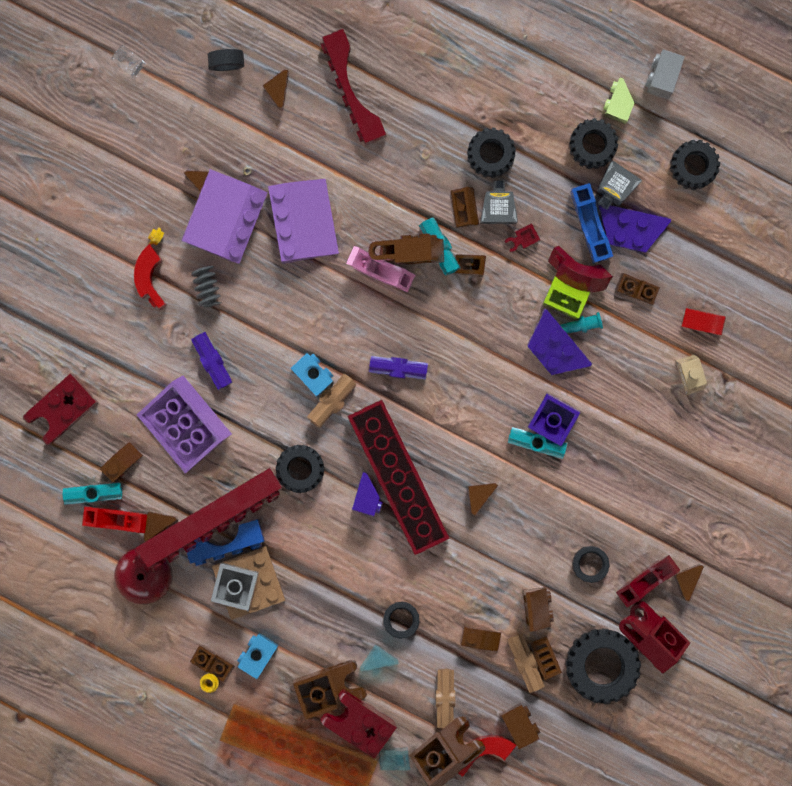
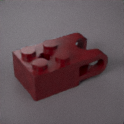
M70 373L23 415V420L26 423H33L40 417L47 419L49 430L42 438L47 446L55 442L99 402L77 377ZM68 397H74L72 400L74 402L73 405L66 403Z
M644 601L634 603L630 609V616L623 618L619 624L620 631L662 674L679 661L691 643L664 615L660 617ZM637 609L643 610L644 616ZM626 624H630L633 629L628 628Z
M342 689L338 697L341 703L346 706L345 711L338 716L325 713L320 720L326 728L375 759L397 729V726L391 718L345 689Z

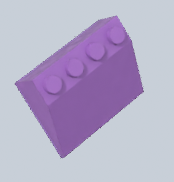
M210 169L181 241L239 264L268 192Z
M326 179L268 186L282 264L339 254Z
M183 375L172 381L137 414L184 473L191 470L232 435Z

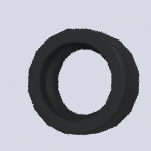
M221 49L207 54L209 70L231 71L245 66L244 53L239 49Z
M587 546L578 550L572 562L573 571L576 576L589 583L602 580L607 575L610 567L609 558L606 553L594 546ZM587 553L597 554L602 560V568L596 575H586L580 569V560Z
M403 601L395 602L385 611L383 617L384 627L395 638H408L418 629L420 623L419 613L410 603ZM397 609H406L413 617L412 626L406 631H397L390 624L391 614Z

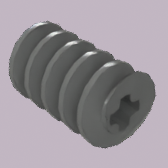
M214 266L199 268L191 273V276L197 277L193 280V284H198L194 290L201 292L196 295L197 299H202L198 306L204 308L223 304L216 301L221 295L214 293L219 290V287H213L217 280L211 279L216 273L209 271Z

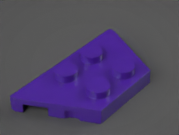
M611 205L608 210L598 206L609 244L646 253L671 222L669 218Z
M545 308L539 322L536 324L533 335L528 341L527 347L551 375L591 366V361L547 308Z

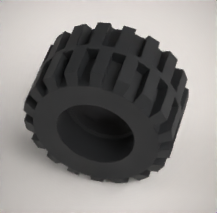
M597 118L584 120L583 123L577 125L571 134L569 142L570 154L573 155L575 162L580 163V166H586L587 169H598L601 166L607 165L615 156L618 149V136L615 134V129L611 128V124L604 123L605 120L600 119L599 121ZM587 134H597L604 140L605 147L601 153L590 154L584 149L582 141Z
M493 127L492 129L485 128L483 131H478L472 137L467 150V159L472 170L474 169L478 175L481 174L485 178L500 177L512 166L516 147H514V141L510 139V135L508 133L505 134L504 130H496ZM486 143L499 145L503 151L501 160L497 163L485 162L480 156L481 147Z
M690 140L683 143L674 152L670 160V172L673 173L672 178L678 181L677 184L679 186L683 185V188H691V190L702 189L716 178V175L719 173L720 162L718 159L720 157L719 154L715 153L716 149L709 146L710 143H703V140ZM698 155L704 160L705 171L703 174L695 176L687 172L684 166L687 156Z
M294 445L283 451L277 459L276 476L280 484L289 491L295 493L311 491L317 487L324 476L323 459L316 450L309 446ZM295 458H305L311 464V474L305 480H296L289 473V465Z

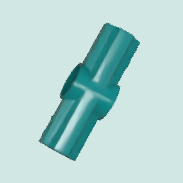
M432 217L423 221L419 225L423 234L437 235V238L444 241V262L439 263L444 275L447 276L458 271L460 266L451 251L452 246L447 237L442 234L435 218Z
M514 427L511 428L507 442L563 459L567 448V443L565 442L560 446L542 435ZM534 438L542 440L541 448L536 449L533 447L532 441Z
M121 483L63 488L62 495L64 505L119 500L122 499L123 493ZM91 488L97 491L95 499H91L88 496V491Z

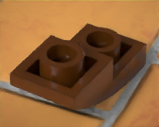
M621 273L615 291L653 305L660 287Z
M199 645L190 660L192 664L205 672L215 675L222 682H226L235 667L232 663Z

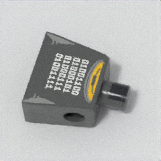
M612 160L597 189V192L603 196L598 203L599 206L608 210L612 202L620 206L642 180Z
M493 181V191L485 193L480 224H517L518 219L513 192H505V181Z

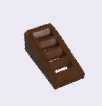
M547 636L529 643L544 680L562 673ZM546 643L547 647L536 651L535 647ZM549 651L550 654L539 658V654ZM552 658V662L542 665L541 662ZM555 665L556 669L545 672L544 669Z

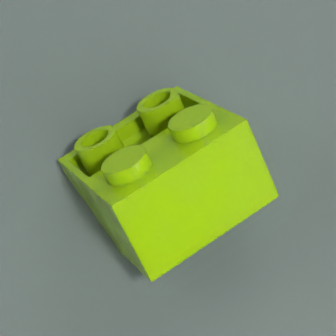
M555 276L542 305L578 320L590 292L570 287Z

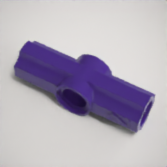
M203 332L192 338L191 341L200 355L199 359L206 372H209L217 389L220 390L233 383L223 365L224 362L219 352L212 345L207 333Z
M371 356L369 372L386 374L396 378L408 377L426 380L428 363L408 361V359Z

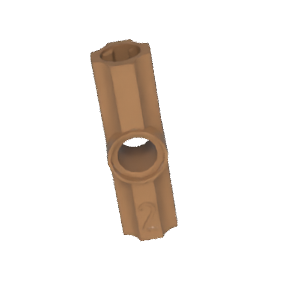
M343 374L332 388L326 389L320 395V402L307 416L308 420L316 427L321 428L332 414L339 412L343 408L345 398L356 387L355 381L346 374Z
M523 633L508 638V644L515 657V664L519 673L523 676L529 693L545 687L538 672L532 651L528 648Z
M454 669L437 670V728H445L454 720Z

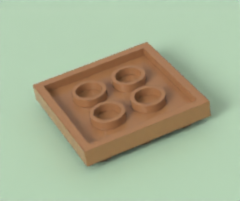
M266 546L221 562L259 572L250 610L246 611L226 605L231 620L285 601ZM220 563L212 566L216 578Z

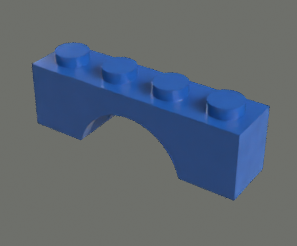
M590 183L571 189L570 194L593 264L611 259L613 253L599 219L596 200Z
M259 519L240 524L235 539L227 545H214L209 541L205 543L202 541L198 542L196 548L187 553L190 564L195 563V566L207 563L206 559L211 557L215 561L224 558V554L232 552V555L244 552L243 548L248 546L251 549L261 547V542H264L265 539Z

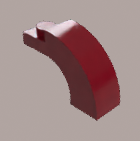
M560 246L554 247L548 259V262L557 270L555 276L563 283L586 292L604 291L613 277L601 264L587 266L578 263Z
M670 555L644 569L623 585L616 594L628 608L641 600L655 587L676 575L680 569Z

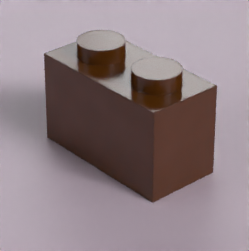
M519 703L500 713L519 750L539 740L538 734L541 732L536 723L532 724L528 717L532 715L527 705L523 707Z

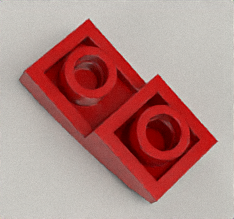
M686 308L682 327L722 335L726 316Z

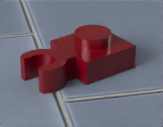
M531 223L515 231L516 238L509 237L504 242L505 244L508 242L514 243V247L509 250L511 253L516 251L519 245L525 249L539 242L540 238Z

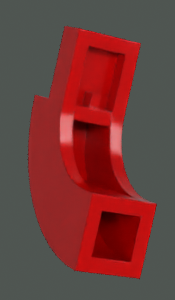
M149 244L140 253L136 261L134 282L140 297L144 299L149 295L148 301L151 305L161 310L167 305L155 290L152 283V275L157 265L162 262V259Z
M84 506L82 526L145 534L147 514Z
M485 735L474 739L483 742L486 747L485 751L458 774L463 777L476 759L486 754L497 755L506 760L516 747V743L499 735Z

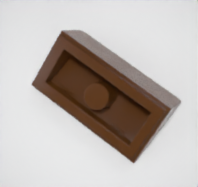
M464 187L451 190L456 228L479 225L474 188Z

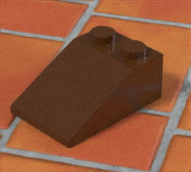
M546 587L523 589L527 629L533 632L551 627L550 622H554L553 610H549L548 603H552L551 592L547 591Z

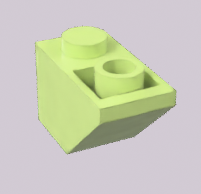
M620 77L618 82H613L610 90L613 95L611 100H606L603 110H606L604 116L626 124L634 106V101L624 79Z

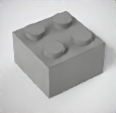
M662 50L660 54H656L651 65L654 71L650 72L645 84L648 87L647 93L669 99L674 91L685 56L667 50Z
M220 563L211 602L249 611L259 572Z

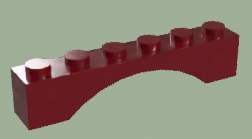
M344 29L323 36V43L320 44L324 54L328 53L330 60L327 62L331 72H336L338 78H335L338 89H342L344 92L342 99L345 106H349L352 113L349 116L352 124H357L359 131L356 133L359 141H364L366 146L386 138V132L380 117L365 108L356 98L350 87L347 64L351 47Z

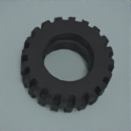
M602 628L598 630L593 629L588 633L585 632L578 640L576 639L573 642V646L569 648L567 653L566 673L571 685L583 698L594 703L610 704V702L621 701V698L627 697L630 694L629 692L635 689L637 679H640L641 661L639 660L638 651L630 640L614 630ZM599 648L613 650L621 661L619 676L608 684L593 682L585 670L587 657L592 651Z

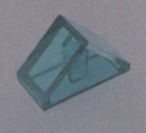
M375 643L361 664L360 670L365 671L399 664L398 658Z
M408 747L381 750L378 753L380 770H410Z

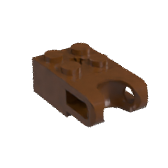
M437 235L400 236L401 239L372 242L368 250L369 256L373 260L407 265L444 262V241L437 238ZM377 246H380L379 256H377L375 253V249Z
M348 660L292 680L305 720L344 706L338 697L342 689L350 692L360 700L367 696L366 690L362 687L350 689L345 686L344 680L346 676L357 669L355 660ZM314 690H321L322 692L319 693V697L315 698V695L312 696Z
M457 717L409 755L428 786H443L485 751L486 747L482 741L473 740L466 745L464 744L463 735L470 727L466 717Z

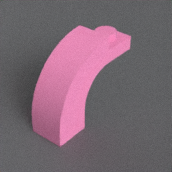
M355 246L346 263L353 267V269L405 292H408L415 277L413 273L383 260L371 259L368 252Z

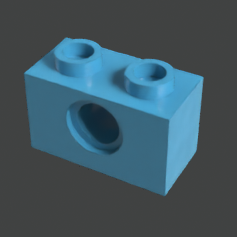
M306 353L291 367V370L318 397L334 382L331 379L334 375L327 368L323 370L318 365L321 361L314 354L310 356ZM312 368H316L319 371V376L316 379H311L308 376V372Z
M260 633L257 637L252 636L247 644L250 646L247 653L243 651L237 660L240 663L238 668L255 679H258L279 646ZM253 650L261 652L262 658L260 660L252 658L251 653Z

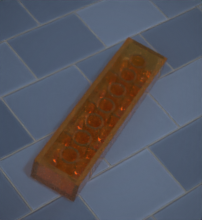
M238 702L233 704L220 737L222 742L333 786H369L378 763V758L374 759L364 752Z

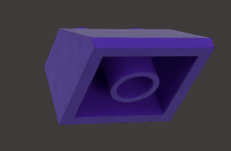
M546 393L528 428L562 446L580 411Z
M363 472L352 510L374 516L375 512H380L382 502L379 501L380 496L368 474Z

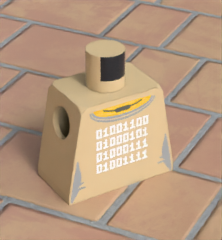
M692 355L676 360L686 395L705 390L707 381L700 359Z

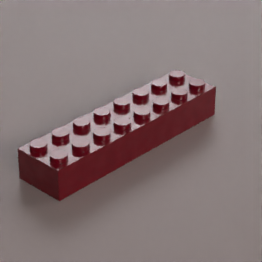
M379 400L347 416L414 555L450 539L383 400Z
M268 468L135 548V554L147 573L150 571L155 573L162 568L163 563L175 561L183 551L186 553L196 548L198 542H207L213 537V533L225 531L233 521L238 523L246 518L248 512L255 513L262 508L263 503L267 501L272 503L278 499L282 486L272 470Z

